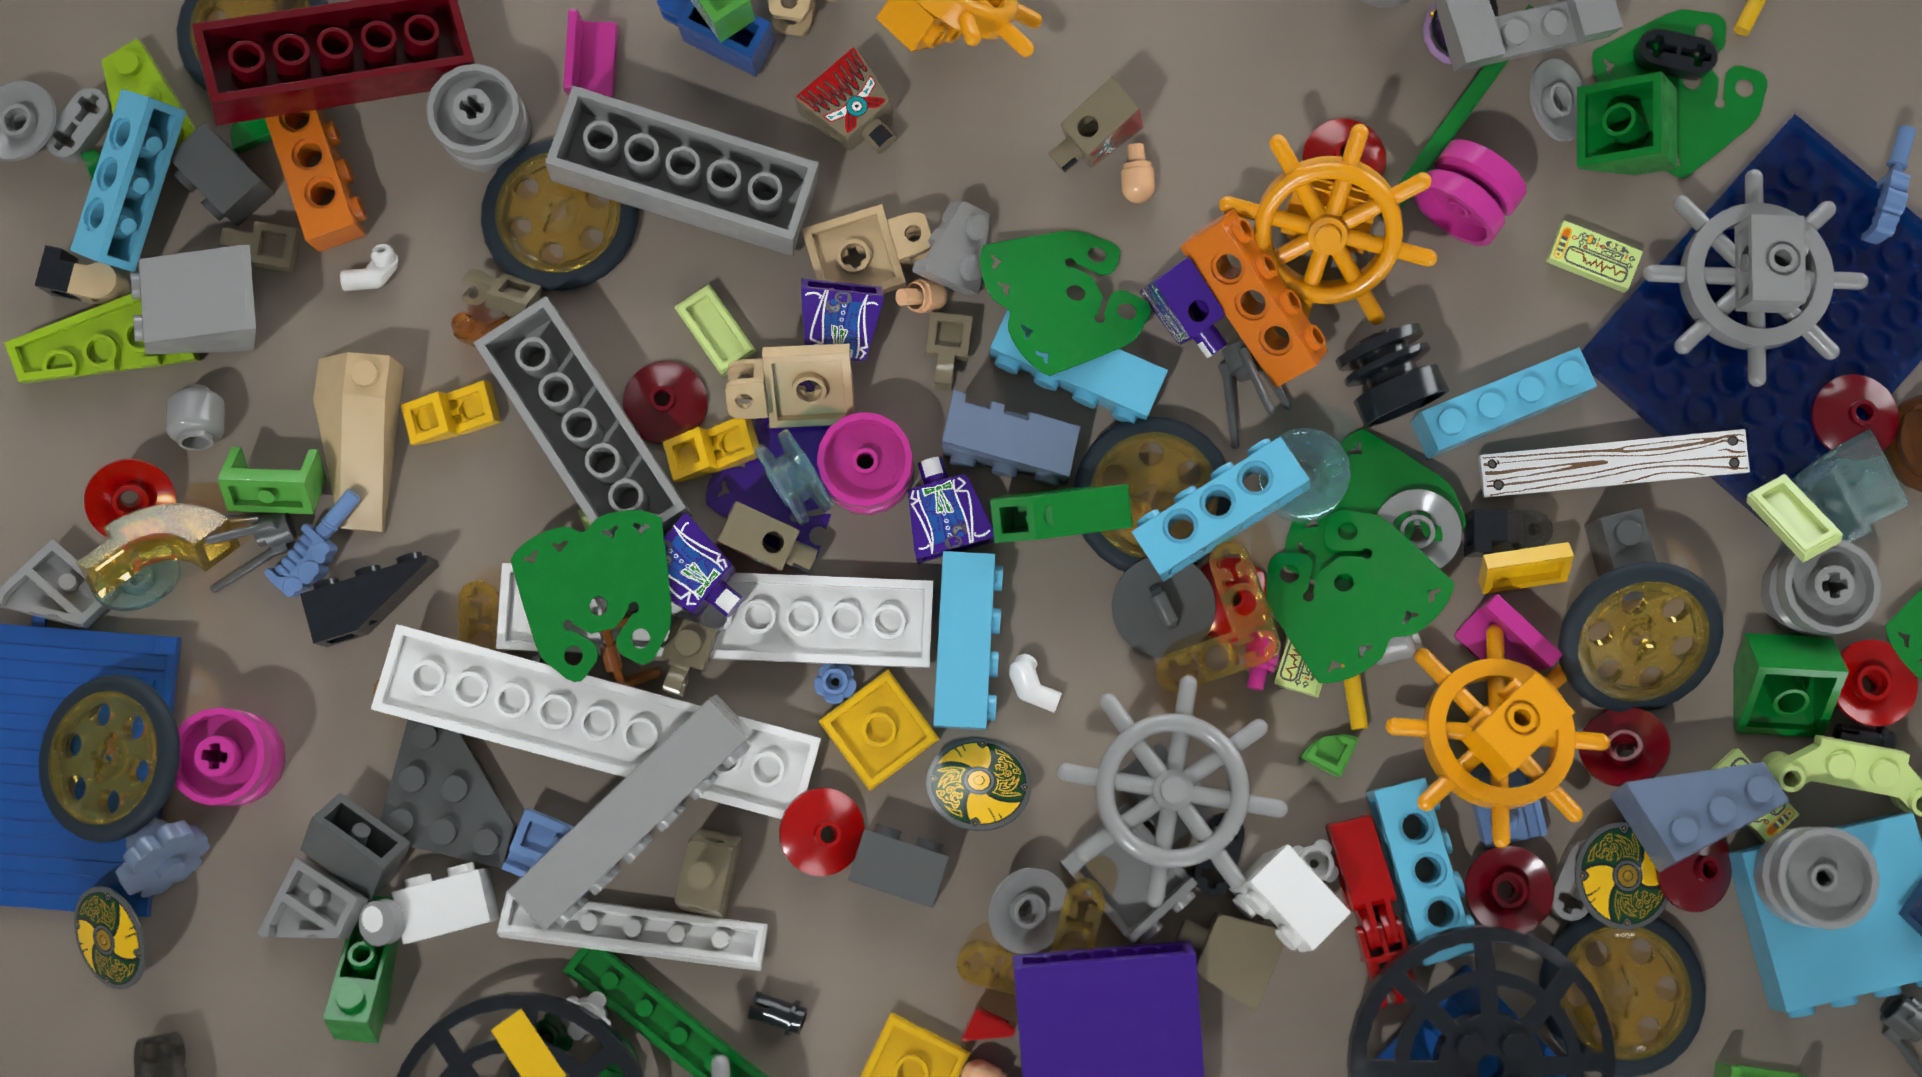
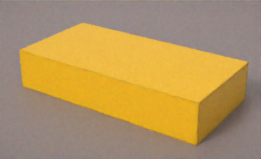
M1569 542L1483 555L1478 578L1482 594L1567 582L1574 554Z

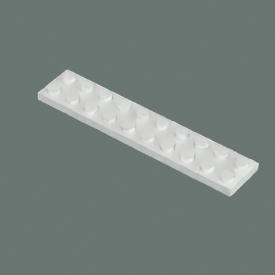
M502 563L496 649L501 651L538 652L522 604L511 563ZM735 573L727 584L744 597L737 610L727 618L709 604L704 612L697 617L671 602V626L656 657L662 656L674 618L677 616L718 630L709 659L930 668L934 582L928 580ZM597 596L591 600L590 610L596 616L603 615L608 608L607 601L603 597ZM636 602L630 603L627 613L639 609ZM570 619L564 621L563 627L565 630H572L595 643L598 655H601L599 646L602 644L599 632L590 634L572 624ZM624 626L611 630L614 641H616L618 634ZM645 629L635 630L632 635L633 645L637 648H644L648 645L650 640L648 632ZM571 646L565 653L582 654V651L579 647Z
M396 624L371 709L627 777L701 706L588 675L582 681L573 682L567 680L547 664ZM738 716L752 731V734L746 739L751 747L729 769L721 763L713 771L718 778L699 797L781 819L788 805L808 789L821 738Z

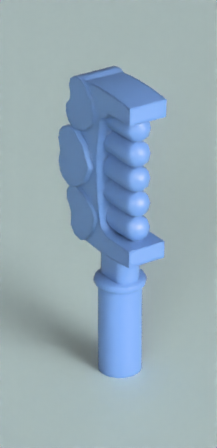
M1904 125L1898 128L1890 159L1886 163L1887 167H1889L1888 173L1876 185V188L1881 189V196L1877 200L1878 206L1875 208L1872 225L1862 234L1861 240L1879 244L1888 237H1892L1895 233L1896 226L1905 210L1909 194L1906 192L1909 188L1911 175L1902 171L1908 167L1907 162L1916 134L1914 127Z
M347 489L325 517L321 518V522L317 527H314L312 524H303L300 530L304 533L301 535L300 540L295 542L294 548L289 549L288 556L282 558V564H277L275 568L266 569L264 572L266 577L287 597H300L301 593L311 588V584L322 580L328 574L329 568L327 564L333 562V556L338 551V547L329 538L334 532L339 530V526L362 500L361 497L354 491Z

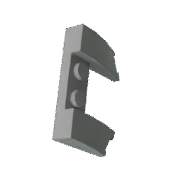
M1434 0L1454 73L1609 38L1624 27L1616 0H1558V3L1500 16L1494 15L1489 0Z

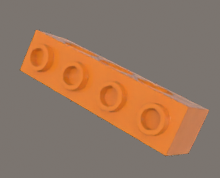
M325 109L265 118L305 241L318 252H322L367 236L362 221L367 220V214L360 198L353 196L350 183L355 182L354 175L346 158L341 159L337 146L342 144V139L334 121H328ZM304 117H310L305 127L296 129L299 120ZM322 154V159L316 166L308 167L312 157ZM329 192H335L334 199L329 204L321 206L323 196Z
M1234 208L1194 232L1180 246L1185 256L1191 259L1224 310L1225 315L1274 388L1283 385L1318 365L1328 351L1323 333L1316 325L1310 323L1302 311L1299 297L1293 290L1286 287L1278 275V267L1269 254L1261 250L1254 239V231L1245 218L1240 217ZM1227 254L1238 258L1241 268L1233 266L1229 262ZM1251 290L1261 293L1265 303L1256 301L1251 294ZM1274 326L1284 328L1289 338L1281 337L1275 331Z

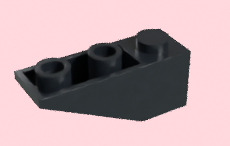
M412 552L397 557V564L382 569L380 565H370L354 571L355 577L339 581V578L335 577L315 582L313 584L314 590L300 594L313 644L330 647L369 635L439 567L438 561L427 555L422 556V552Z

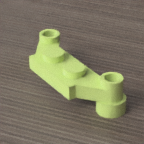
M1815 735L1812 744L1791 755L1781 751H1774L1767 754L1761 761L1765 763L1782 790L1796 792L1803 788L1806 783L1814 781L1890 796L1892 803L1902 811L1913 812V814L1922 817V780L1908 764L1910 755L1904 751Z

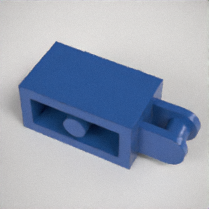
M657 0L663 18L678 26L684 42L757 77L776 42L771 22L754 15L755 21L720 43L690 0Z

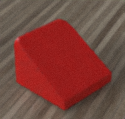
M978 1006L974 1008L962 1033L961 1041L1013 1037L1016 1029L1014 1023Z

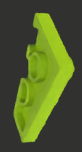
M138 38L101 60L113 114L121 89L185 110L150 53ZM187 112L175 148L197 129Z

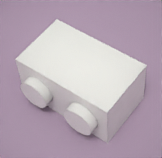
M474 862L448 868L449 877L432 881L431 874L404 880L405 889L392 892L393 901L401 907L405 917V928L401 935L403 945L500 920L489 868L475 870Z

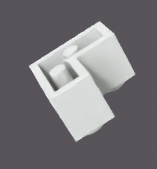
M1289 844L1265 852L1243 873L1245 877L1244 885L1238 889L1229 888L1235 896L1233 899L1234 905L1244 916L1249 919L1255 918L1257 921L1271 919L1278 927L1275 930L1278 938L1293 951L1296 949L1300 952L1314 950L1351 913Z

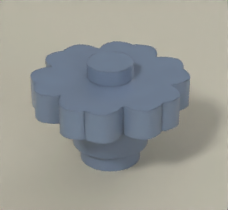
M155 817L140 831L125 838V847L128 851L123 855L126 862L116 870L118 881L128 895L139 893L142 898H147L165 892L171 887L173 882L177 883L186 880L202 864L201 856L210 849L207 835L198 824L189 826L185 820L175 822L174 824H167L164 820H158Z

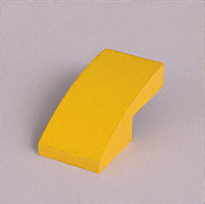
M485 380L449 393L437 391L401 404L411 445L414 446L460 436L502 422L492 383Z
M733 418L709 429L697 427L663 442L674 482L703 477L762 457L752 419Z

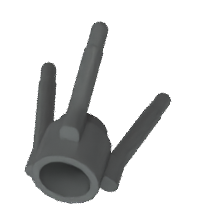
M1243 340L1234 342L1222 350L1225 362L1218 366L1224 383L1231 447L1233 449H1238L1240 446L1233 386L1234 376H1236L1238 382L1252 380L1267 413H1274L1275 408L1260 376L1261 373L1284 408L1287 410L1292 408V403L1282 386L1274 388Z
M256 512L204 519L202 524L205 527L252 523L250 526L207 536L205 543L208 545L254 535L260 547L268 545L270 548L223 577V579L213 584L210 590L216 593L275 556L287 553L290 549L288 543L297 540L295 525L290 513Z
M1904 994L1899 995L1885 1007L1880 1016V1020L1887 1025L1883 1029L1882 1034L1895 1044L1914 1072L1919 1077H1922V1064L1904 1041L1905 1039H1910L1915 1043L1922 1039V1003L1914 996L1908 998Z

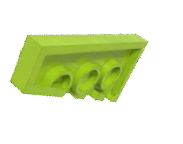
M132 293L4 342L17 379L24 384L199 362L201 360L198 353L145 354L144 341H135L133 315H142L141 299H132Z

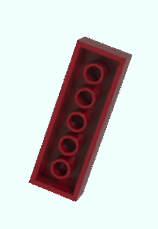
M352 0L191 24L216 126L430 92L443 74L458 66L474 64L473 54L457 0Z

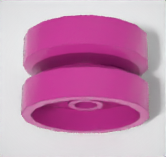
M1458 139L1450 141L1434 163L1436 170H1430L1427 173L1432 179L1430 187L1414 195L1415 203L1434 225L1450 236L1468 244L1488 246L1504 226V216H1510L1527 194L1526 184L1520 174L1504 158L1492 150L1467 140Z
M860 412L845 416L828 428L819 444L817 465L825 490L837 505L853 514L872 516L887 512L904 499L912 485L914 462L909 440L897 423L881 414ZM871 458L873 465L868 469L860 468L858 465L862 466V459Z
M223 707L205 709L187 718L178 728L180 764L175 785L178 790L192 801L210 806L252 804L268 795L281 778L286 762L284 742L276 727L261 715Z

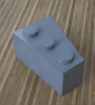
M953 390L942 439L943 457L950 458L951 465L965 469H975V464L992 467L991 472L993 474L1007 478H1016L1017 473L1034 476L1033 482L1049 487H1058L1059 482L1068 484L1080 426L1029 412L1028 415L1004 411L1005 405L994 401L990 402L989 407L965 402L966 393Z
M1764 762L1625 782L1610 794L1658 872L1671 867L1789 802V799Z

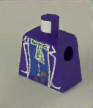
M1189 257L1139 291L1143 299L1149 303L1150 308L1180 345L1193 339L1205 357L1209 358L1228 344L1214 325L1215 322L1225 316L1224 310ZM1188 309L1194 313L1195 321L1190 318Z
M801 278L805 345L850 343L851 361H865L883 304L884 295L882 287Z
M942 456L919 462L918 467L924 485L908 490L914 552L917 564L943 557V551L962 552L993 543V527L968 476L960 474L948 478Z
M684 513L664 537L671 602L697 617L711 604L728 618L737 610L744 599L742 595L727 584L735 574L736 568L691 517Z

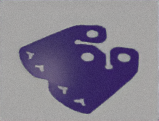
M809 380L799 384L805 386L806 392H813L815 390V385ZM769 414L768 418H757L754 430L762 457L746 462L745 468L732 467L713 473L708 483L706 505L727 518L732 505L737 501L800 530L796 540L817 549L818 552L815 558H818L821 545L813 544L810 541L809 535L815 527H823L827 530L832 514L827 513L800 518L798 522H793L790 519V514L793 511L801 513L820 509L830 498L820 477L817 457L819 444L828 428L832 425L768 428ZM807 474H813L819 480L817 490L811 493L805 492L800 485L802 477ZM726 481V486L730 492L718 497V493L722 491V482ZM770 534L764 536L763 542L778 550L780 546L779 538Z

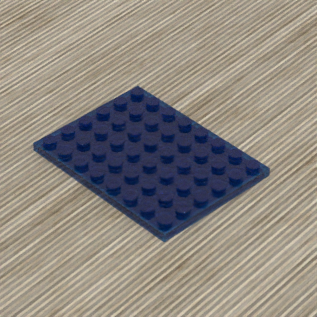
M1794 114L1786 121L1704 214L1711 219L1723 210L1745 204V175L1752 169H1757L1763 174V203L1786 208L1799 216H1805V218L1824 201H1831L1836 205V213L1817 231L1829 250L1834 271L1860 272L1868 277L1867 286L1861 290L1833 289L1830 303L1821 319L1816 323L1838 345L1839 355L1835 359L1827 360L1800 336L1783 346L1766 350V382L1759 387L1752 386L1748 381L1747 350L1730 347L1707 335L1687 354L1676 352L1674 348L1675 341L1695 321L1683 302L1679 283L1649 282L1646 279L1642 281L1581 349L1592 375L1663 437L1745 429L1750 472L1710 477L1767 527L1769 526L1746 503L1748 493L1786 474L1805 494L1838 456L1822 445L1812 427L1811 406L1818 391L1826 383L1837 377L1856 374L1878 381L1892 395L1922 360V219L1908 207H1905L1892 237H1888L1879 244L1861 240L1862 234L1872 225L1875 208L1878 206L1877 200L1881 196V189L1876 188L1877 181L1797 114ZM1691 227L1658 265L1680 266L1684 250L1696 231ZM1734 228L1724 231L1723 233L1735 244ZM1710 246L1704 267L1733 268ZM1706 284L1714 303L1731 289L1730 285ZM1735 308L1728 315L1732 320L1747 326V312L1736 311ZM1765 312L1766 328H1774L1788 323L1779 313ZM1857 407V416L1861 420L1866 421L1865 411L1861 407Z

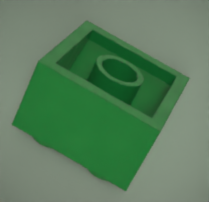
M1662 71L1577 87V167L1579 169L1627 175H1641L1677 169V88Z
M1745 633L1733 666V728L1735 733L1800 737L1824 736L1849 673L1834 639L1828 637Z

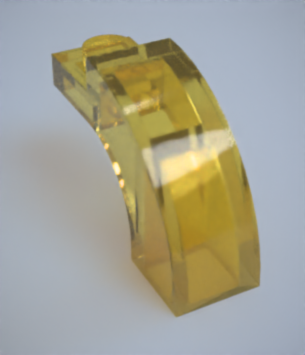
M165 504L140 509L112 521L103 527L109 540L92 550L76 563L90 589L102 598L134 574L154 563L182 560L193 563L206 572L238 549L240 544L238 539L211 545L205 543L207 536L233 530L230 520L224 515L197 505Z

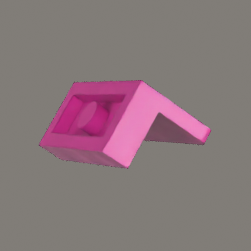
M578 9L568 10L563 88L568 97L572 86H576L615 98L619 27L616 22L583 21Z
M1498 594L1487 598L1454 633V638L1478 660L1487 659L1486 629L1492 624L1499 625L1504 631V657L1507 660L1522 663L1540 672L1543 669L1552 667L1562 656V653Z

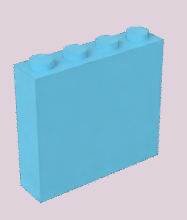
M1913 812L1889 813L1830 827L1847 831L1865 844L1876 861L1880 878L1877 900L1868 914L1850 927L1828 930L1816 927H1803L1782 921L1768 911L1756 891L1753 877L1757 854L1764 844L1728 852L1733 882L1769 1009L1785 1012L1789 1018L1805 1017L1815 1014V1006L1830 1003L1833 1008L1846 1007L1859 1003L1858 996L1873 992L1874 997L1893 996L1902 993V985L1914 982L1917 987H1922V937L1898 914L1922 879V841Z

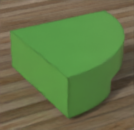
M1346 734L1321 737L1309 744L1301 753L1299 759L1336 778H1340L1359 738Z

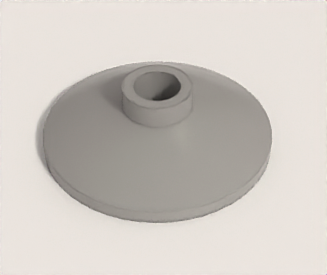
M1551 58L1538 64L1532 73L1529 88L1530 102L1533 113L1541 128L1553 139L1568 142L1577 138V87L1584 86L1571 65L1561 59Z
M17 80L0 86V159L18 161L28 158L37 153L50 139L56 124V107L52 97L44 88L31 81Z
M1423 489L1406 490L1387 500L1379 510L1378 516L1396 528L1393 521L1402 513L1411 511L1412 516L1403 521L1400 532L1405 536L1404 529L1411 521L1414 522V527L1421 528L1419 520L1425 522L1430 529L1429 539L1425 537L1420 542H1414L1411 539L1410 541L1440 569L1453 559L1461 543L1462 526L1455 508L1449 501L1435 492ZM1417 510L1429 513L1431 520L1426 516L1418 515ZM1434 524L1441 526L1443 533L1442 541H1433L1435 537Z
M1028 867L1010 874L996 888L989 904L988 923L993 937L1002 947L1016 954H1033L1047 948L1055 942L1067 924L1070 913L1068 890L1058 876L1043 868ZM1027 900L1026 908L1019 912L1020 906Z

